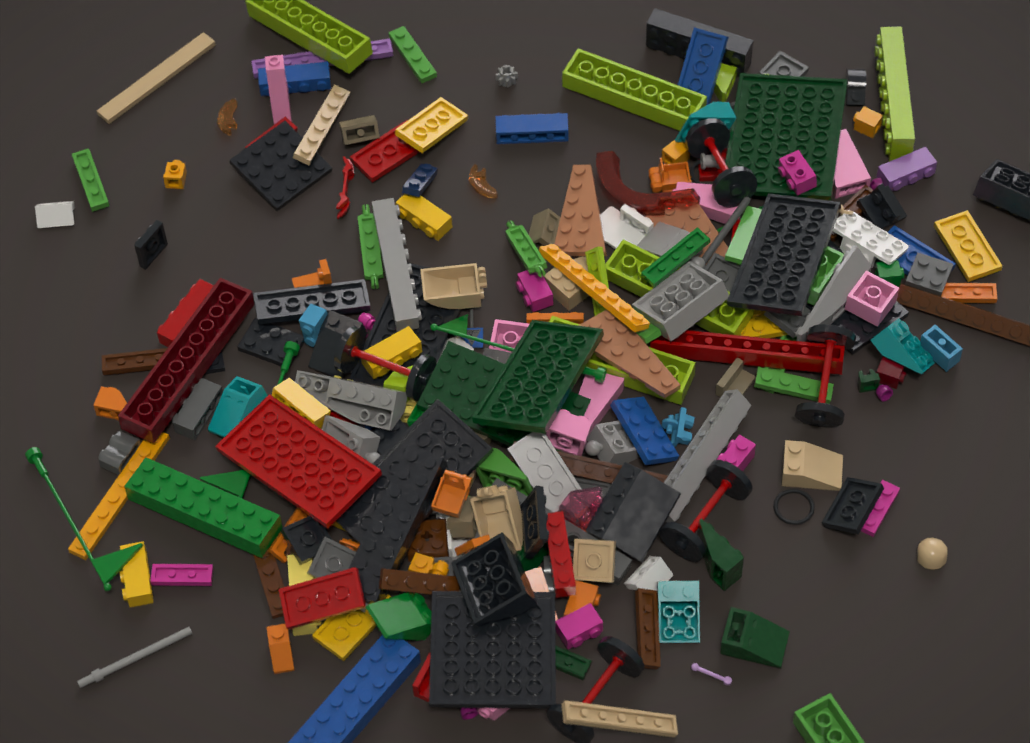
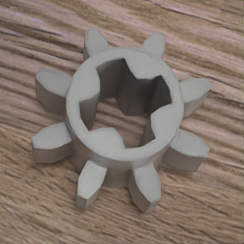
M505 65L498 68L496 80H499L500 86L509 87L516 84L518 72H514V67Z

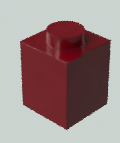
M883 357L876 372L879 374L880 384L897 389L899 383H903L907 373L904 372L905 366Z

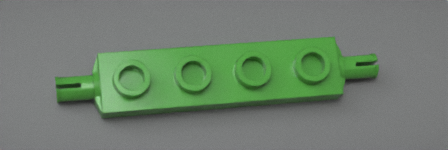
M364 204L362 205L363 214L357 216L365 280H371L372 289H375L374 283L376 284V289H378V279L384 278L380 245L374 215L370 213V206L366 204L367 210H365Z
M508 221L506 225L509 229L505 230L506 237L529 274L537 273L539 277H544L546 275L544 269L547 268V264L523 225L515 226L513 221Z

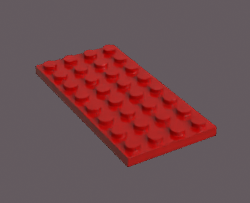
M270 394L215 446L218 452L326 528H329L382 475L378 467Z

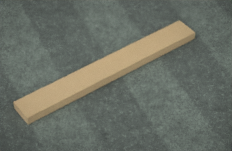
M203 32L98 109L97 114L110 124L213 48L215 41Z

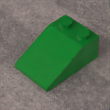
M404 593L366 606L385 639L424 641L431 634L432 611L426 605L424 597L419 593Z

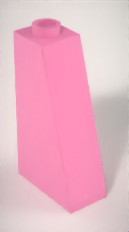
M283 55L266 56V74L274 125L285 116L292 122Z
M846 129L841 130L833 186L835 199L857 193L864 185L870 187L871 177Z
M677 182L676 189L672 191L673 199L689 188L708 218L726 224L738 207L719 205L712 196L711 184Z
M606 374L604 382L599 383L595 382V377L585 375L579 395L591 399L584 417L593 421L590 433L611 408L610 404L612 401L617 400L623 392L624 378Z

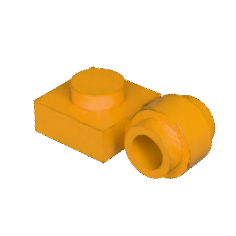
M415 553L408 571L447 576L449 565L441 560L435 563L434 558Z

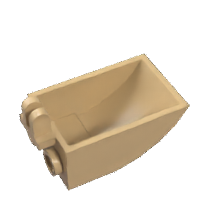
M477 263L420 269L423 297L426 302L447 309L481 307V299H484L483 288H487L485 267H479L477 270Z
M493 485L477 489V496L471 498L470 501L479 536L489 534L491 539L503 532L514 544L516 551L521 550L523 544L522 514L515 487L508 488L507 485L500 487Z

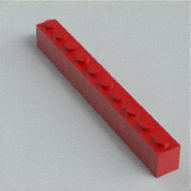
M686 330L673 341L661 335L650 342V348L684 359L733 363L736 358L744 361L743 365L822 373L826 344ZM834 345L831 374L842 375L845 346Z

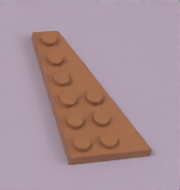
M573 165L554 244L569 256H586V251L598 246L603 247L604 256H607L591 165Z
M689 188L645 216L654 223L653 228L658 222L686 230L690 233L698 227L710 238V243L703 248V253L699 256L701 258L719 234ZM724 240L714 252L725 257L728 250Z
M607 309L579 325L603 329L604 336L594 351L600 359L620 371H625L634 380L638 379L643 382L647 388L663 398L680 390V383L640 336Z

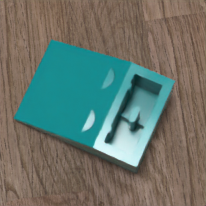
M712 102L691 114L677 135L675 142H685L686 135L691 127L699 121L708 118L719 119L730 129L736 120V116L729 102Z
M900 318L871 339V342L883 356L920 374L924 373L935 363L932 355L923 349L920 340L912 335L908 325L901 321Z
M236 376L224 389L207 430L225 437L268 396L263 386Z
M657 581L659 642L700 643L699 581Z

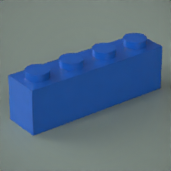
M328 62L285 66L289 93L331 89ZM258 68L261 96H270L266 68Z
M568 114L496 116L497 144L568 141Z

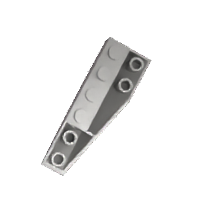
M853 245L850 251L847 250L842 258V263L836 265L833 272L834 275L816 302L813 310L807 315L803 326L798 328L795 334L797 341L808 342L807 333L810 327L821 324L831 325L845 311L848 294L865 271L871 272V264L856 245Z
M297 370L295 383L299 384L300 387L313 395L315 399L326 407L356 423L392 430L405 412L406 392Z

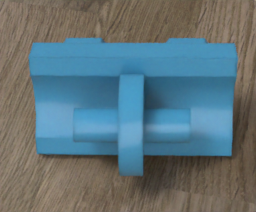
M683 407L680 408V413L669 415L668 418L662 420V427L666 429L667 434H671V443L674 447L678 443L688 445L692 439V433L685 431L684 427L691 429L695 417L686 414L687 409Z

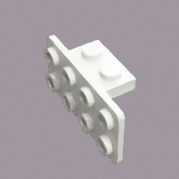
M626 204L620 208V211L612 206L608 207L600 215L605 243L615 250L623 239L637 246L654 226V223L648 217L642 216L636 209Z
M853 212V215L843 214L838 217L833 228L835 233L843 237L840 246L842 252L845 254L847 250H851L853 245H856L872 267L876 258L891 265L909 247L903 241L890 235Z

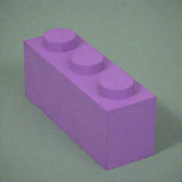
M924 147L878 166L877 178L881 177L884 186L888 185L892 191H897L903 186L914 184L922 178L932 176L935 173L937 161L929 150Z

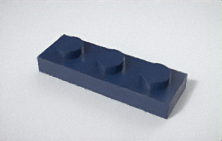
M420 164L403 185L402 193L420 197L436 177L438 168L432 167L430 164Z

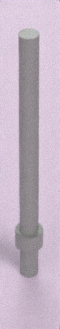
M187 627L107 667L92 671L90 675L78 680L77 683L80 688L92 682L97 683L103 680V677L191 635L192 631L190 627Z

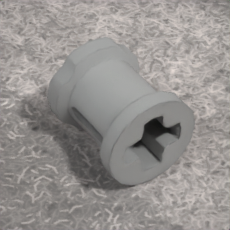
M701 153L700 165L702 170L708 167L720 169L713 155Z

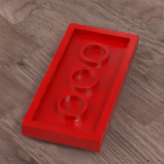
M408 120L350 156V161L372 183L420 152L395 135V130Z
M356 567L279 589L287 629L366 608L360 576Z

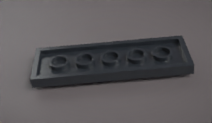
M365 279L253 293L258 325L299 320L310 303L326 309L327 313L330 310L339 314L371 311Z

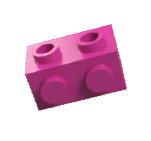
M799 150L779 159V174L781 177L786 178L790 190H794L797 195H800L817 187L816 174Z
M527 270L517 274V290L519 293H523L524 303L527 307L530 306L532 312L553 305V293L543 276L539 277L537 273L529 274Z
M739 434L735 440L732 439L730 441L727 451L724 454L721 453L717 460L727 461L743 471L755 457L756 444Z
M589 603L556 620L555 631L568 650L572 647L580 646L589 638L599 636L603 631V621L592 604Z

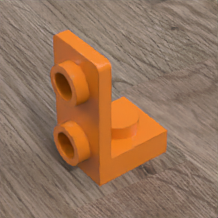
M319 260L320 268H317V272L292 278L294 288L332 283L327 260Z

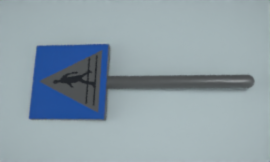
M470 308V328H467V335L483 339V328H474L473 308ZM461 337L474 349H483V343Z

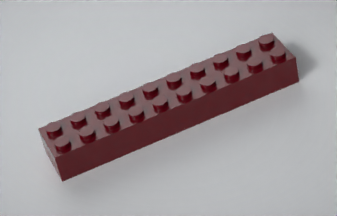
M219 278L119 413L118 418L121 429L151 443L156 442L182 406L184 400L190 395L193 387L198 384L254 306L253 292L251 290Z

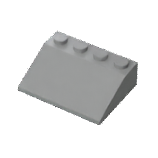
M689 261L633 303L632 306L651 324L658 327L663 337L673 341L727 300L729 294L722 279Z

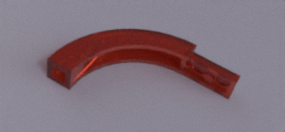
M615 152L596 153L597 171L601 182L621 206L626 204L636 209L642 215L661 216L665 215V209L700 204V196L694 188L655 194L634 191L623 184L620 175V159Z

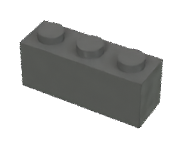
M201 378L198 384L193 387L189 398L184 400L179 413H176L173 417L172 423L175 432L196 440L217 408L223 393L222 386Z

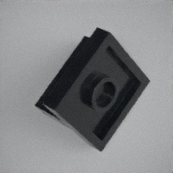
M883 183L878 185L871 194L856 202L866 219L882 230L907 217L888 185L884 186Z
M311 516L281 529V533L288 543L284 551L285 556L294 554L300 565L314 559L324 537L331 539L326 528Z

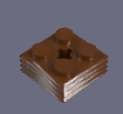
M446 519L424 520L421 523L408 550V561H412L415 553L432 558L448 557Z

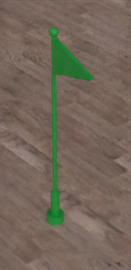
M468 314L440 326L435 323L430 326L432 331L439 330L513 352L514 350L512 347L467 335ZM585 367L582 374L595 377V382L603 383L607 369L598 367L596 370Z
M293 341L285 343L283 351L286 355L280 369L281 375L278 384L282 383L285 373L288 372L293 356L298 355L300 346ZM245 470L200 477V480L243 499L250 473Z
M38 447L30 448L25 453L28 462L34 463L41 477L45 478L103 582L104 590L110 591L112 586L109 582L144 545L139 543L94 559L48 477V471L41 461L43 454Z

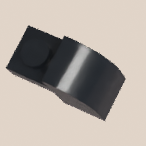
M846 69V79H848L846 105H865L866 70Z

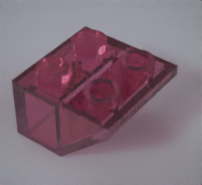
M593 487L570 491L560 504L559 512L563 511L564 519L580 529L586 530L603 500L602 488Z

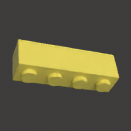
M294 554L287 555L289 586L315 579L307 574L313 559L300 565ZM321 621L292 628L293 635L314 634L318 626H321Z

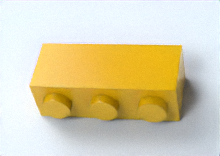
M404 194L396 201V205H399L400 210L399 217L409 221L415 228L424 231L430 238L439 241L452 228V216L422 196L416 197Z
M408 326L366 349L365 352L402 365L407 360L415 358L422 353V344L417 335ZM361 359L362 365L373 379L383 376L390 371V369Z
M290 378L273 388L272 396L320 429L323 426L325 415L330 416L331 411Z
M144 541L120 546V550L139 543L144 545L123 567V571H120L121 583H125V588L122 589L123 599L128 601L129 607L154 603L147 550Z

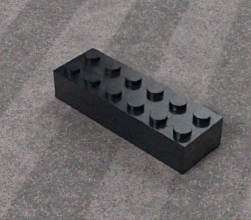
M659 9L653 10L646 23L647 47L685 59L694 27L728 36V42L721 63L737 67L736 76L740 77V73H747L752 62L753 40Z

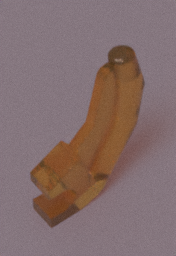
M235 98L227 101L219 110L217 124L222 132L228 136L232 134L229 128L237 129V123L232 115L237 107V100Z
M474 164L470 170V184L477 193L487 198H497V190L486 181V168L477 172L478 165Z

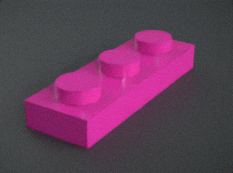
M884 480L881 481L884 490L861 530L872 537L876 534L900 492L899 487Z
M152 564L150 582L152 586H212L213 564Z

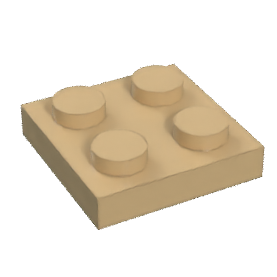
M574 539L573 571L575 580L614 582L616 541Z

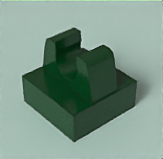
M869 369V375H863V372L859 371V393L875 391L880 383L879 374H875L873 369Z

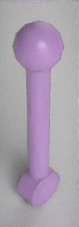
M697 663L691 665L693 671L698 670L717 678L727 686L732 682L729 676L722 677L699 667Z

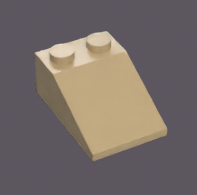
M586 256L573 259L588 271ZM555 267L544 276L553 293V297L568 311L590 296Z
M785 440L782 486L840 491L842 487L843 455L807 442Z

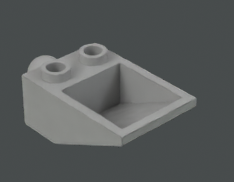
M658 222L637 246L661 257L690 232ZM703 249L686 263L691 261L704 269L705 261L699 257L703 253Z
M325 415L322 426L324 432L372 464L380 457V454L377 453L380 436L366 428Z
M620 421L596 424L585 445V451L588 455H597L601 461L623 465L624 462L629 463L640 457Z

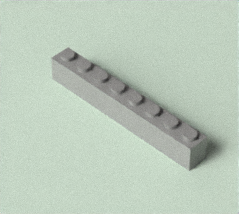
M394 198L372 201L373 215L396 330L399 332L408 326L411 329L419 328V320H422L420 309H416V305H419L417 294H413V290H416L414 278L410 279V275H412L411 263L407 264L406 261L409 260L408 249H404L403 246L406 245L405 234L400 232V230H403L402 220H398L397 217L400 216L399 205H395Z
M738 389L728 390L723 393L665 480V484L681 493L666 522H675L679 519L680 513L690 502L693 493L700 487L701 481L707 475V468L714 460H717L722 449L728 444L732 434L738 429L741 420L746 417L751 404Z

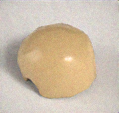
M932 537L926 538L919 543L917 561L920 565L934 570L940 569L946 564L948 550L942 540Z

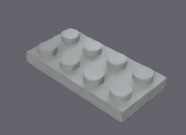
M532 432L507 448L520 470L528 477L532 488L536 485L544 487V495H546L545 507L552 512L559 511L584 494L546 434Z

